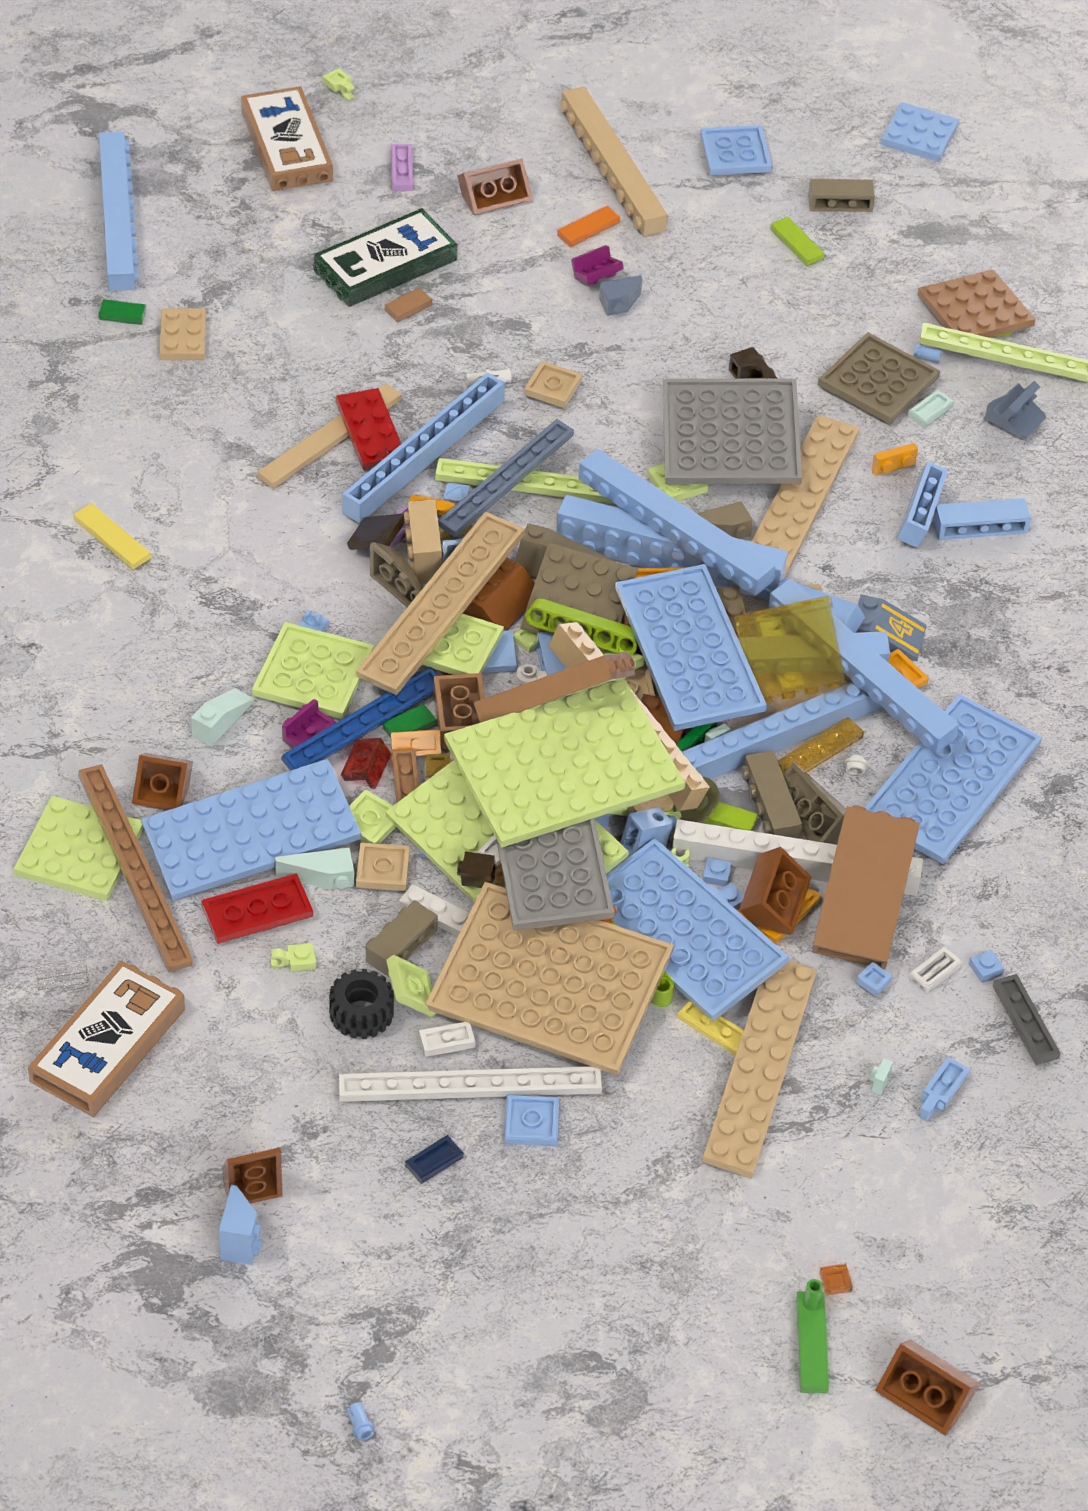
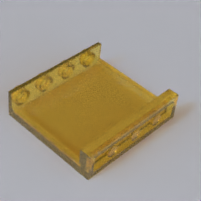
M824 596L735 616L740 645L766 704L773 702L772 698L781 696L782 700L795 698V693L804 691L805 695L818 693L819 688L828 686V690L838 689L842 687V683L848 682L844 675L831 610L833 607L831 597Z

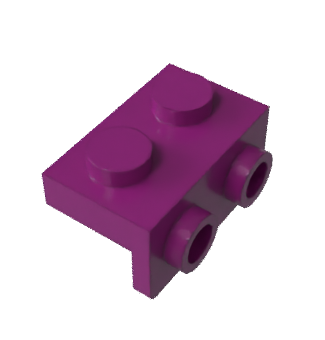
M607 245L571 259L575 279L587 285L596 284L599 282V279L613 277L617 274L616 272L624 270L623 262L611 257L610 249Z
M313 699L308 704H304L294 716L284 721L282 725V741L295 748L332 726L336 721L321 712L318 708V701Z

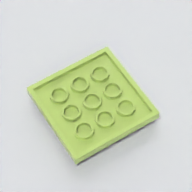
M285 622L252 688V696L301 708L304 704H308L313 699H316L321 712L327 716L343 719L361 681L356 675V670L373 651L374 645Z
M51 796L13 869L15 876L108 901L122 873L93 807ZM127 816L138 840L143 831V824L141 820Z

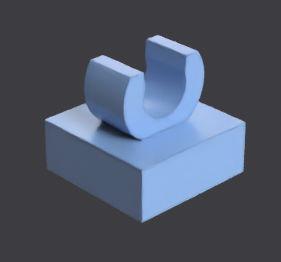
M308 609L299 626L325 632L329 626V619L324 618L321 614L311 613V610Z

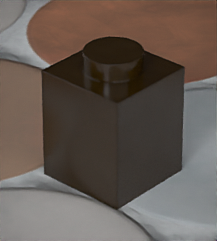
M465 851L463 861L459 860L457 875L461 876L462 886L482 888L484 882L493 884L496 871L495 855Z

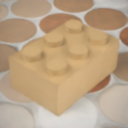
M435 500L408 502V512H404L405 526L409 525V527H405L407 543L411 542V544H407V553L409 560H413L409 562V565L420 584H427L442 565V549Z

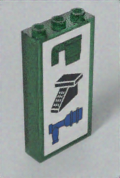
M421 208L315 253L313 269L316 275L320 276L329 288H332L338 298L344 301L348 307H351L457 261L458 244Z

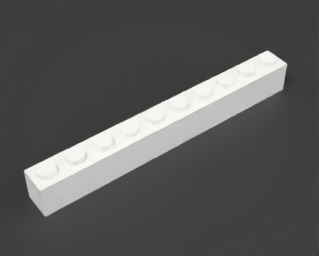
M677 819L673 840V848L677 849L678 857L684 856L685 851L689 850L690 860L706 862L708 857L731 861L732 867L751 870L754 869L759 854L782 847L812 877L811 879L825 882L829 880L837 848L835 844ZM912 857L904 890L906 895L917 896L923 864L922 858Z

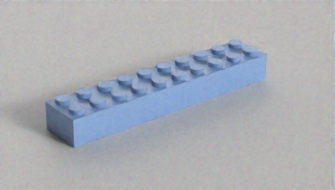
M565 495L558 511L556 532L612 560L642 568H688L705 564L694 555L689 554L685 549L672 543L659 532L654 531L641 520L636 519L624 509ZM734 538L775 565L773 582L757 596L743 590L739 585L706 565L715 587L739 586L741 594L769 600L770 593L785 578L788 551Z

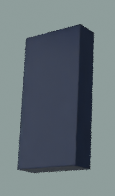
M446 1135L406 1160L405 1167L422 1184L462 1159L464 1152Z

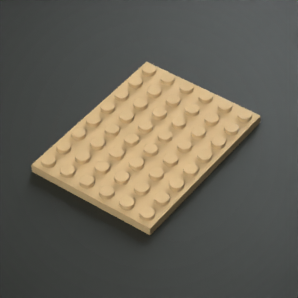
M484 882L425 1005L428 1006L429 1011L461 1022H468L478 1028L618 1076L674 951V945L601 920L513 931L506 889Z

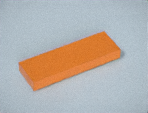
M605 206L558 229L557 236L569 247H572L620 223V216L609 206Z

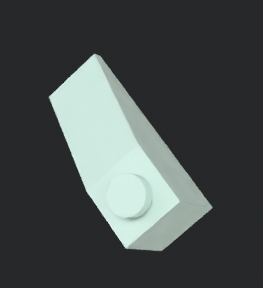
M234 688L205 702L191 717L192 737L212 747L252 705L254 698Z
M350 848L275 857V873L277 877H285L297 873L301 883L317 887L344 889L354 886V868Z

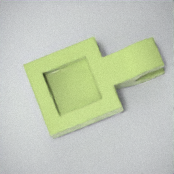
M341 69L323 75V83L332 91L337 92L340 90L347 101L355 98V95L351 93V90L354 89V86L351 84V78Z
M312 943L287 945V951L280 948L271 950L272 958H270L272 968L290 966V972L316 969Z

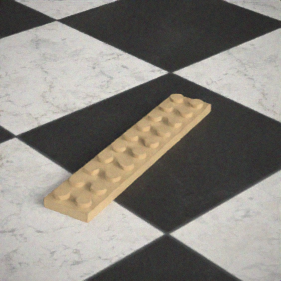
M817 415L800 448L802 484H781L751 541L788 551L785 578L859 435L860 427Z
M484 512L356 670L357 677L397 695L524 537L525 529L488 512Z
M789 960V963L758 986L701 1162L752 1179L817 969Z

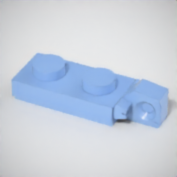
M947 1057L923 1090L920 1102L924 1104L921 1106L919 1117L929 1121L935 1110L942 1112L968 1077L970 1068Z

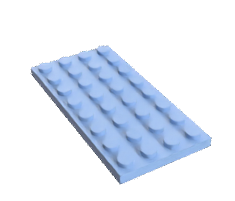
M706 564L616 582L615 589L674 731L766 711V702Z
M961 694L945 710L959 724L957 738L938 753L925 747L920 740L865 807L867 811L875 813L877 811H884L892 817H909L914 819L915 822L920 823L914 849L943 865L1041 744L1042 737Z
M328 759L141 819L143 829L172 901L275 868V857L326 851L362 839L359 827Z
M655 838L606 874L612 903L617 908L613 922L619 927L673 944L674 951L665 972L673 979L674 987L712 1021H715L789 963V956Z

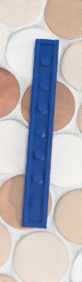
M429 667L409 679L397 695L387 692L282 755L281 760L291 771L327 759L382 726L384 722L397 717L432 696L434 676L438 675Z

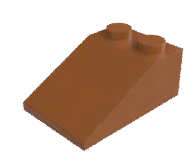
M280 1147L226 1159L222 1166L223 1184L227 1198L231 1185L237 1186L250 1204L283 1196Z

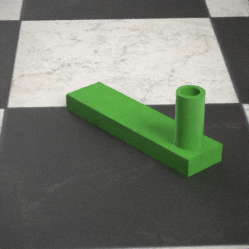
M817 1279L809 1280L806 1290L797 1291L796 1296L800 1393L828 1394L829 1376L825 1292H822L823 1285Z

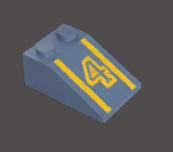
M861 594L858 606L865 619L856 633L887 631L890 653L899 649L910 660L917 661L926 624L884 599Z

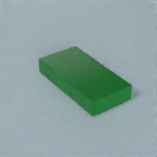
M103 299L98 314L99 320L142 325L146 313V304Z
M423 704L384 722L383 729L391 738V732L427 730L437 725V719Z

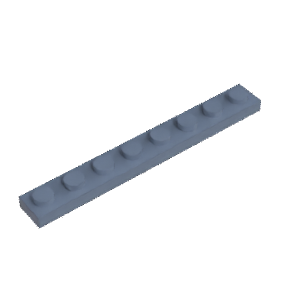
M558 419L553 421L438 520L439 527L456 538L574 436V429Z

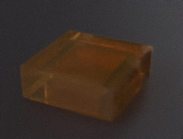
M847 1264L820 1267L819 1274L825 1295L852 1292L853 1285Z

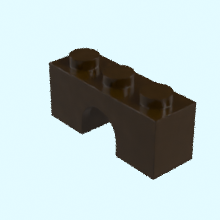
M754 347L730 354L729 371L735 379H778L774 370L769 368L763 356Z

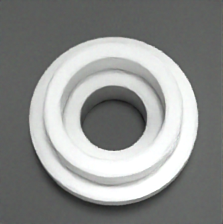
M525 664L517 669L516 676L523 685L536 680V674L540 670L534 665Z
M852 755L844 761L846 772L851 775H863L869 764L860 755Z

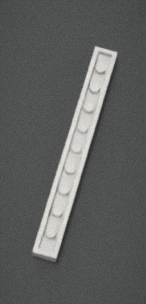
M592 1066L339 1074L340 1102L602 1093L601 1071Z

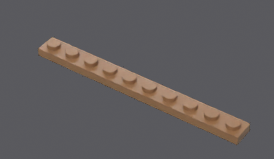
M100 764L79 770L78 777L168 973L192 966L193 958L103 765Z

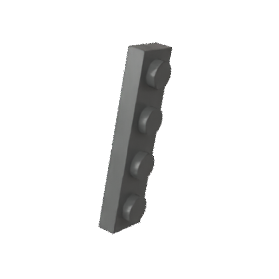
M1014 974L994 980L993 988L1035 1065L1059 1059L1060 1051L1018 975Z

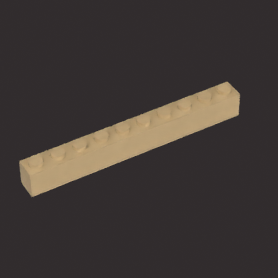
M585 86L562 91V98L559 101L561 112L565 113L569 124L574 127L577 137L581 138L586 151H589L592 155L593 162L599 166L602 176L606 177L610 189L614 190L618 201L625 207L626 214L632 218L635 228L639 229L643 237L666 231L668 214Z
M577 622L559 624L548 644L566 669L603 656L596 644ZM635 695L685 781V789L668 794L679 811L698 808L710 788L709 785L652 716L648 708Z

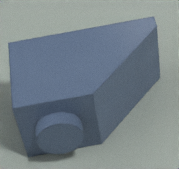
M642 276L600 283L599 300L607 316L625 313L630 310L641 295Z

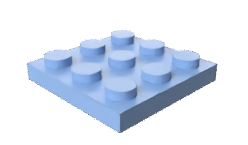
M901 102L881 138V145L939 162L959 125V119Z
M762 125L701 128L700 137L710 176L772 171V163Z

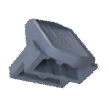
M1035 381L1025 389L1019 383L1016 384L1006 395L988 404L984 419L1020 439H1026L1046 418V414L1033 402L1037 397L1035 392L1040 386Z

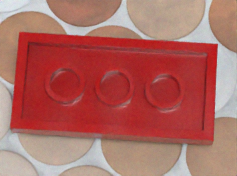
M379 388L336 395L335 402L362 469L374 468L401 445Z
M297 873L201 900V906L217 944L313 917L312 906Z

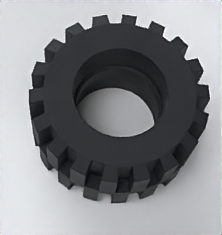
M354 969L351 970L350 974L346 972L341 974V979L336 978L334 986L330 988V1020L334 1022L336 1030L341 1029V1034L345 1036L350 1034V1038L354 1039L357 1036H361V1039H367L369 1035L373 1038L378 1036V1032L383 1033L386 1030V1026H390L394 1016V990H392L391 983L386 982L385 976H378V972L374 970L367 972V969H362V971L357 972ZM357 1001H367L372 1003L371 1005L366 1007H357L352 1005V1003Z

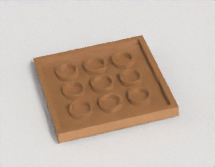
M994 269L918 288V296L944 328L989 338L1035 326L1036 319Z

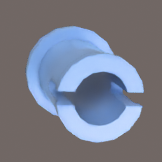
M916 344L913 356L917 357V359L923 358L939 363L942 349Z
M357 1402L351 1404L350 1408L347 1407L346 1413L354 1427L353 1435L358 1437L359 1440H367L372 1437L374 1425L372 1422H369L363 1404Z

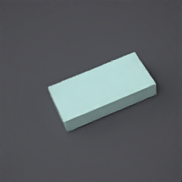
M936 390L910 409L908 417L925 428L951 409L954 401L939 390Z

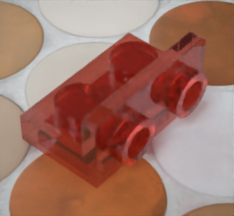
M382 738L356 739L340 774L344 781L366 780L370 789H376L391 756L390 750Z

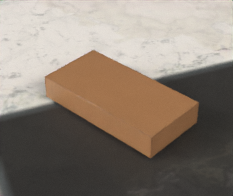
M419 287L385 304V311L395 321L399 322L431 306L432 299Z

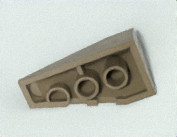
M528 523L525 528V535L520 540L515 562L522 565L530 577L536 580L548 543L607 560L612 559L556 531Z
M375 542L370 544V576L408 607L423 588L406 558L390 546Z
M792 762L783 774V777L802 822L800 838L837 845L846 808L797 763Z

